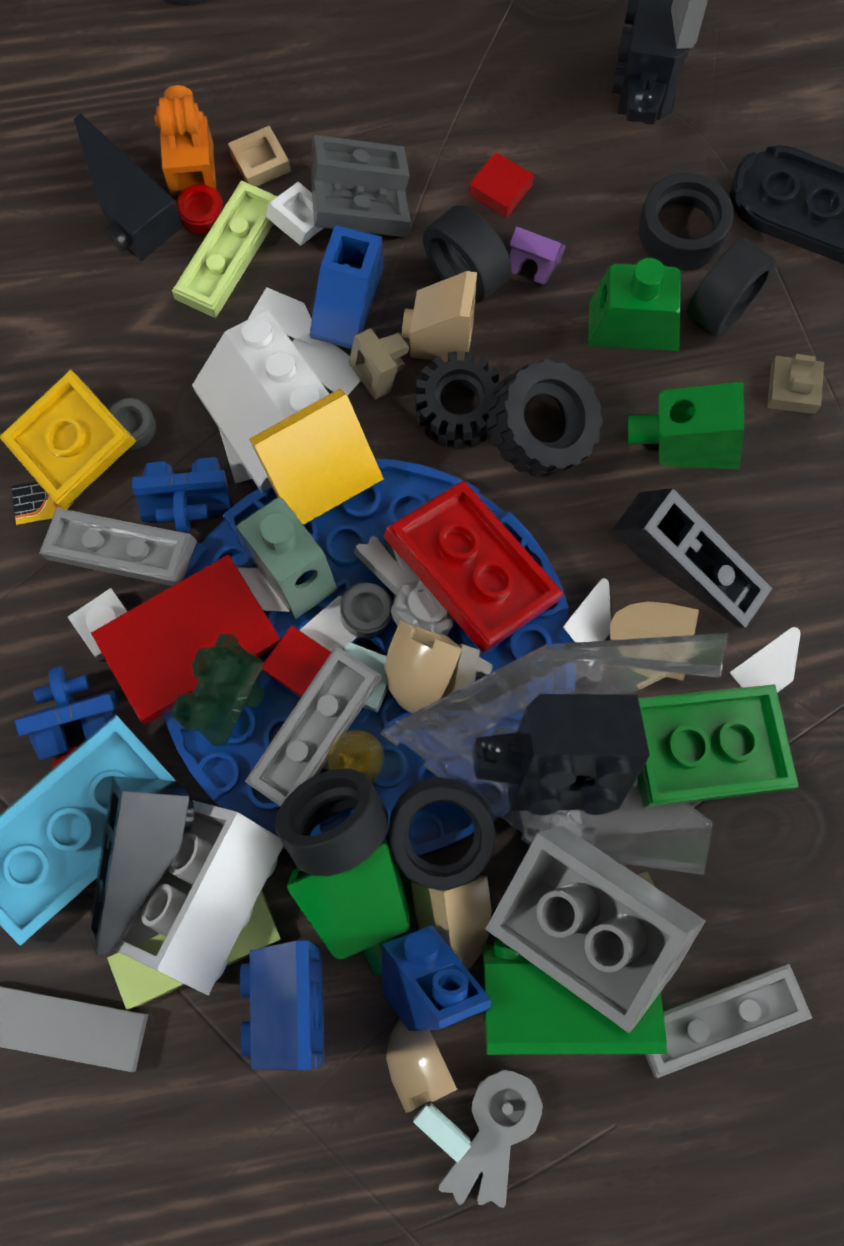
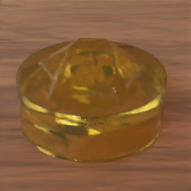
M361 730L348 731L331 747L328 754L329 770L353 769L365 774L372 783L376 780L383 767L385 759L384 750L381 743L372 734Z

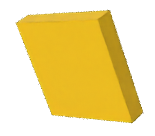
M69 370L0 435V439L57 505L64 509L136 442L135 438L72 370Z
M341 389L334 391L249 438L277 497L284 499L303 525L384 479L350 400Z

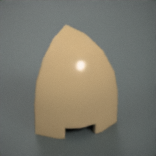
M650 601L630 604L617 611L610 622V639L618 654L632 666L652 674L684 680L699 610L670 603Z
M400 620L388 649L384 669L388 690L402 708L417 716H426L441 699L463 649L449 637Z
M478 875L467 885L449 890L425 888L414 881L411 882L419 930L432 925L467 970L471 968L481 955L482 945H486L490 933L486 930L491 919L488 877Z
M399 1018L389 1035L386 1060L391 1081L407 1113L429 1101L433 1102L456 1091L457 1087L431 1031H409Z

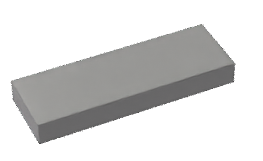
M56 508L39 554L50 561L174 586L184 580L197 540L188 533Z
M336 646L245 782L281 806L284 800L300 784L319 774L383 677Z
M785 964L663 1011L667 1054L645 1055L654 1078H659L812 1019V1016L790 964Z
M0 986V1047L136 1072L149 1014Z

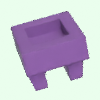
M516 226L510 242L511 272L519 275L524 262L532 259L538 266L534 281L545 285L557 264H560L566 245Z

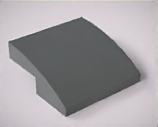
M313 135L311 174L315 227L334 229V226L337 225L365 233L407 237L411 220L405 191L410 175L404 146Z

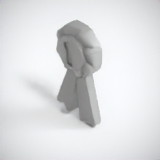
M374 535L370 537L368 544H358L355 546L354 554L396 595L391 608V614L397 626L400 620L443 636L448 635L454 623L453 617L388 542L386 543L388 551Z
M501 1070L486 1077L479 1083L471 1108L479 1132L470 1142V1149L458 1163H454L439 1183V1191L453 1193L456 1202L461 1205L466 1200L476 1179L482 1172L483 1176L477 1195L478 1205H484L493 1201L499 1207L504 1208L507 1197L511 1145L533 1135L542 1115L543 1103L532 1080L513 1071Z

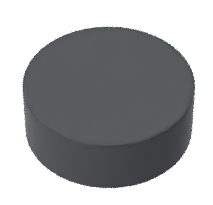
M126 398L115 402L109 407L108 410L136 440L128 450L140 449L153 439L156 432V421L150 408L144 402L138 399Z
M356 584L348 589L342 597L340 604L341 622L348 632L357 637H375L384 632L391 621L392 600L389 594L376 584Z

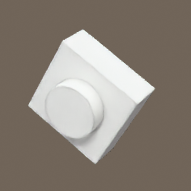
M299 182L280 194L268 205L265 217L300 246L323 229L314 225L312 192Z
M110 588L69 615L68 619L95 658L101 662L105 658L91 632L128 611Z

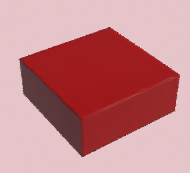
M495 152L469 183L468 195L507 218L532 187L534 174Z
M291 625L264 662L261 670L264 674L301 698L332 652Z

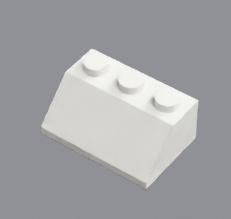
M269 310L225 331L192 384L195 393L261 493L271 488L272 485L249 438L329 395Z
M193 800L194 821L191 831L183 833L180 852L112 949L209 996L215 982L221 977L226 968L227 958L241 930L247 925L252 916L253 906L267 878L271 876L276 868L278 855L283 847V843L278 836L238 812ZM160 933L167 936L157 956L134 946Z

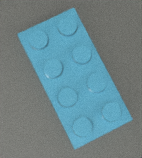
M117 714L0 814V926L20 946L97 878L113 776L176 781Z

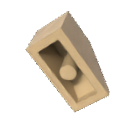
M466 271L417 290L414 309H405L402 324V338L410 339L411 358L433 360L440 356L443 362H448V353L457 351V360L464 361L465 352H469L474 324L477 272Z

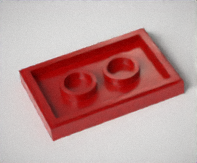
M464 480L391 524L385 530L383 537L483 654L553 606L564 594Z
M229 554L91 632L97 646L143 725L271 652L281 640Z

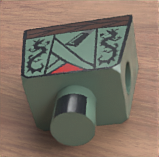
M276 498L236 526L240 546L295 620L338 590L325 554L283 498ZM310 571L313 574L306 582L295 585L297 579L303 573Z

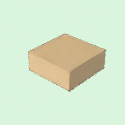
M270 126L228 143L230 155L244 181L257 187L291 172L289 160Z

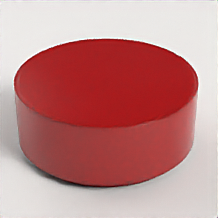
M197 184L186 188L178 196L176 202L183 227L195 234H207L224 208L219 192L215 188L204 184Z

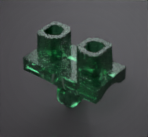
M220 633L214 647L199 648L192 663L193 675L199 680L193 693L178 695L171 710L172 716L186 730L199 731L213 746L226 745L243 707H256L264 697V690L255 682L264 662L259 657L242 648L238 639L233 634Z

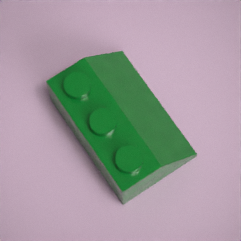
M496 940L494 945H482V989L491 999V1008L482 1011L487 1055L667 1054V1038L661 992L634 1029L628 1033L501 940Z

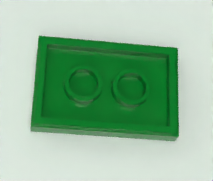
M775 684L638 698L650 754L637 777L643 808L789 791L799 787Z

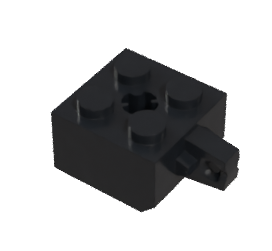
M628 0L624 24H630L632 28L623 26L618 62L625 63V65H616L612 93L620 94L617 114L626 115L627 121L654 125L655 120H661L673 111L680 73L689 52V48L676 49L671 13L673 0Z
M539 694L526 707L517 732L477 737L472 749L476 779L507 783L510 811H529L531 814L541 816L550 815L559 810H584L585 813L590 815H603L619 810L650 756L638 695Z

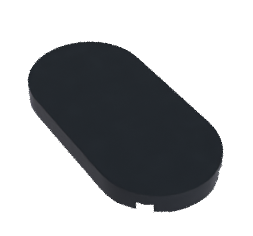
M781 145L767 147L766 151L757 154L754 151L747 155L738 165L730 188L732 205L738 216L750 227L844 264V167L796 148Z

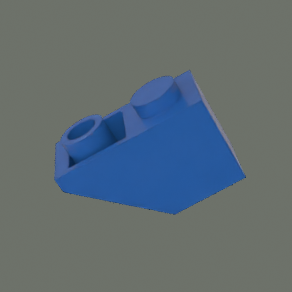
M337 225L334 226L320 266L310 328L311 339L352 349L354 336L363 332L384 269L381 236Z
M432 925L382 944V993L409 1031L439 1030L491 1008L489 996Z

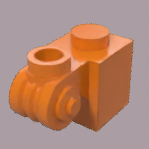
M181 85L171 86L165 90L164 97L159 98V106H157L156 115H154L155 126L160 129L162 170L170 196H179L183 190L197 184L208 185L216 189L214 145L207 116H204L203 111H199L198 103L194 102L193 93L189 88Z

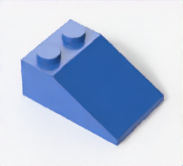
M308 940L293 941L250 950V963L241 964L240 969L242 998H250V1021H244L241 1024L242 1057H251V1069L312 1070L324 1065L322 950Z

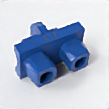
M215 457L197 459L192 463V472L174 474L172 465L166 462L147 463L143 477H133L132 491L138 501L142 522H175L177 532L190 534L191 520L221 516L232 508L225 471L220 469L218 460Z
M62 666L50 668V684L33 689L37 704L55 699L57 706L25 714L23 718L16 719L14 722L18 735L28 734L39 760L67 752L70 746L63 724L80 719L87 740L116 715L114 709L121 704L117 690L113 689L74 701L73 694L90 690L87 676L81 675L68 679Z

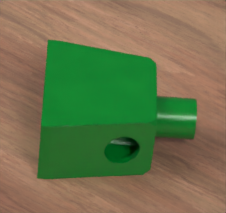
M654 258L642 259L637 265L613 264L609 266L589 302L588 346L679 351L681 270L677 267L664 266L659 260Z
M743 382L663 390L659 392V414H629L628 416L629 445L659 444V464L663 466L739 469L744 434Z
M388 831L382 844L367 860L349 871L332 876H312L298 868L292 871L287 888L333 957L341 960L363 951L373 975H381L382 944L394 940L393 937L406 932L410 927L409 906L400 871L394 862L390 848Z

